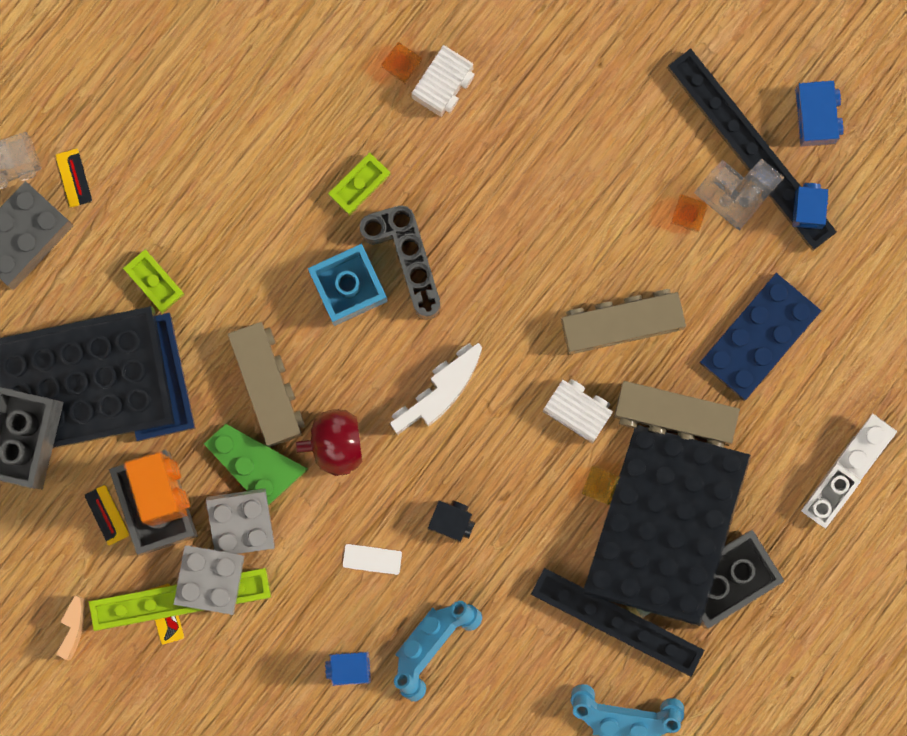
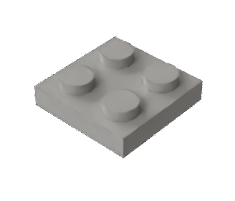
M266 488L206 497L214 550L240 554L275 548Z
M185 545L174 605L234 615L245 556Z

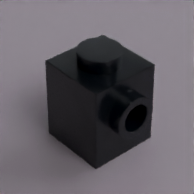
M452 500L450 505L438 501L428 530L461 543L463 537L469 539L475 522L470 520L472 514L467 512L469 506Z

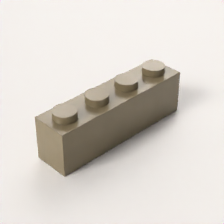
M670 289L654 292L653 297L642 300L641 295L625 298V304L613 306L612 302H605L595 305L596 310L584 312L583 308L567 311V316L562 317L561 323L568 354L572 355L684 330L686 323L679 293H671Z
M259 322L228 333L267 446L270 448L303 436L301 428H304L305 424L300 410L294 412L291 401L295 400L294 392L290 382L284 384L281 373L286 372L280 355L274 356L271 345L276 344L271 328L265 329L263 323Z
M623 381L614 418L620 419L619 424L636 428L637 424L649 426L648 431L665 434L666 431L678 433V436L683 439L695 440V438L707 440L706 443L724 447V445L729 446L732 444L740 409Z

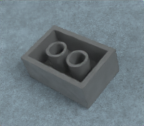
M26 181L0 207V279L12 290L28 276L74 226Z
M0 387V481L34 489H43L64 402Z
M167 450L161 451V453H163L164 455L170 457L171 460H172V457H171V454H170L169 451H167ZM125 464L109 469L137 555L143 556L198 537L189 508L186 509L188 516L156 526L142 523ZM177 480V481H178L179 488L181 489L182 487H181L180 481Z
M753 530L746 532L724 546L701 622L704 629H709L784 582L783 577Z

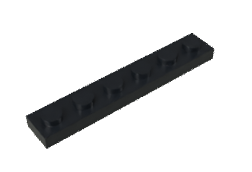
M546 568L543 569L530 595L692 677L705 651L704 649L608 600L584 594L583 587Z

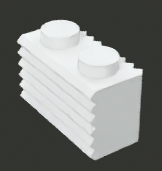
M443 45L412 91V99L442 117L445 111L451 113L459 100L456 94L461 87L466 89L475 76L472 73L473 63Z
M572 379L568 383L562 380L543 409V412L593 444L613 411L608 409L611 404L597 395L592 399L584 394L585 387Z

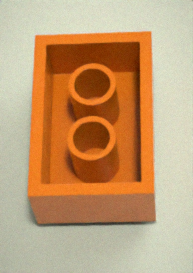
M158 452L124 463L142 523L156 526L188 516L186 509L190 508V502L186 491H183L182 488L180 489L177 480L182 479L177 461L174 462L170 457Z

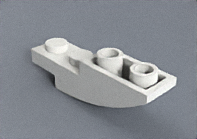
M470 343L456 353L458 358L452 363L448 364L447 361H444L432 371L434 376L431 377V382L436 389L433 392L430 388L426 389L415 398L418 403L410 409L404 406L392 415L394 421L390 425L397 435L420 418L429 427L453 405L470 381L478 364L482 351L479 343L474 346Z
M872 413L856 436L852 438L801 511L826 529L860 484L861 479L897 433V430Z

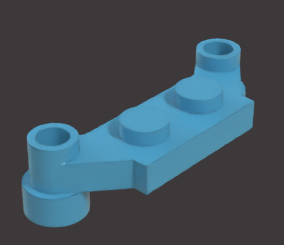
M456 601L452 606L440 610L431 608L395 654L399 657L394 685L400 690L402 696L412 702L423 698L426 693V684L419 678L420 673L457 627L461 626L467 631H472L480 626L482 614L476 607L463 601Z
M586 684L575 686L571 692L574 716L583 719L593 729V735L661 736L666 733L678 732L684 719V705L675 698L664 700L660 706V712L656 713L598 704L595 702L594 689Z

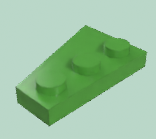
M227 424L204 443L247 491L266 488L268 506L308 470L304 466Z

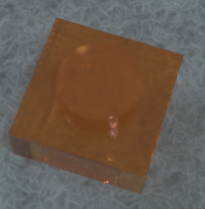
M398 42L383 61L381 67L406 84L422 62V58Z
M680 194L671 224L699 232L708 203Z

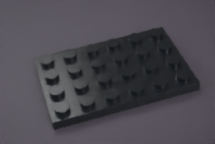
M152 306L0 338V387L64 402L53 449L175 424L155 310Z
M637 425L630 440L583 589L584 594L701 626L751 455L694 439H683L678 435L667 432L665 434L648 431V427Z

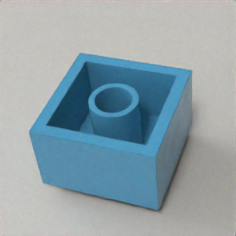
M362 244L308 268L334 326L388 302Z

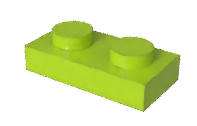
M369 152L328 195L350 216L391 175V172Z
M146 249L123 268L162 314L185 295Z

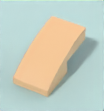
M74 596L61 620V623L70 627V630L56 655L65 660L72 659L82 634L85 619V599L81 596Z

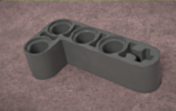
M401 205L365 216L360 223L362 238L372 245L390 240L394 241L416 314L425 320L435 318L440 311V298L412 210L407 206ZM399 214H405L410 218V222L406 227L400 228L393 223L394 218ZM375 222L381 225V232L376 236H370L365 232L366 226L370 223ZM407 242H414L418 245L419 249L416 254L408 256L402 252L403 245ZM413 271H424L427 274L426 280L421 284L412 282L410 276ZM426 290L429 302H435L431 306L432 310L426 312L425 308H419L423 304L421 291Z

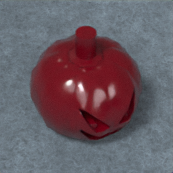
M332 409L322 412L313 422L311 440L296 442L297 453L313 452L318 467L322 471L334 476L350 474L351 471L357 469L362 463L357 417L347 410Z

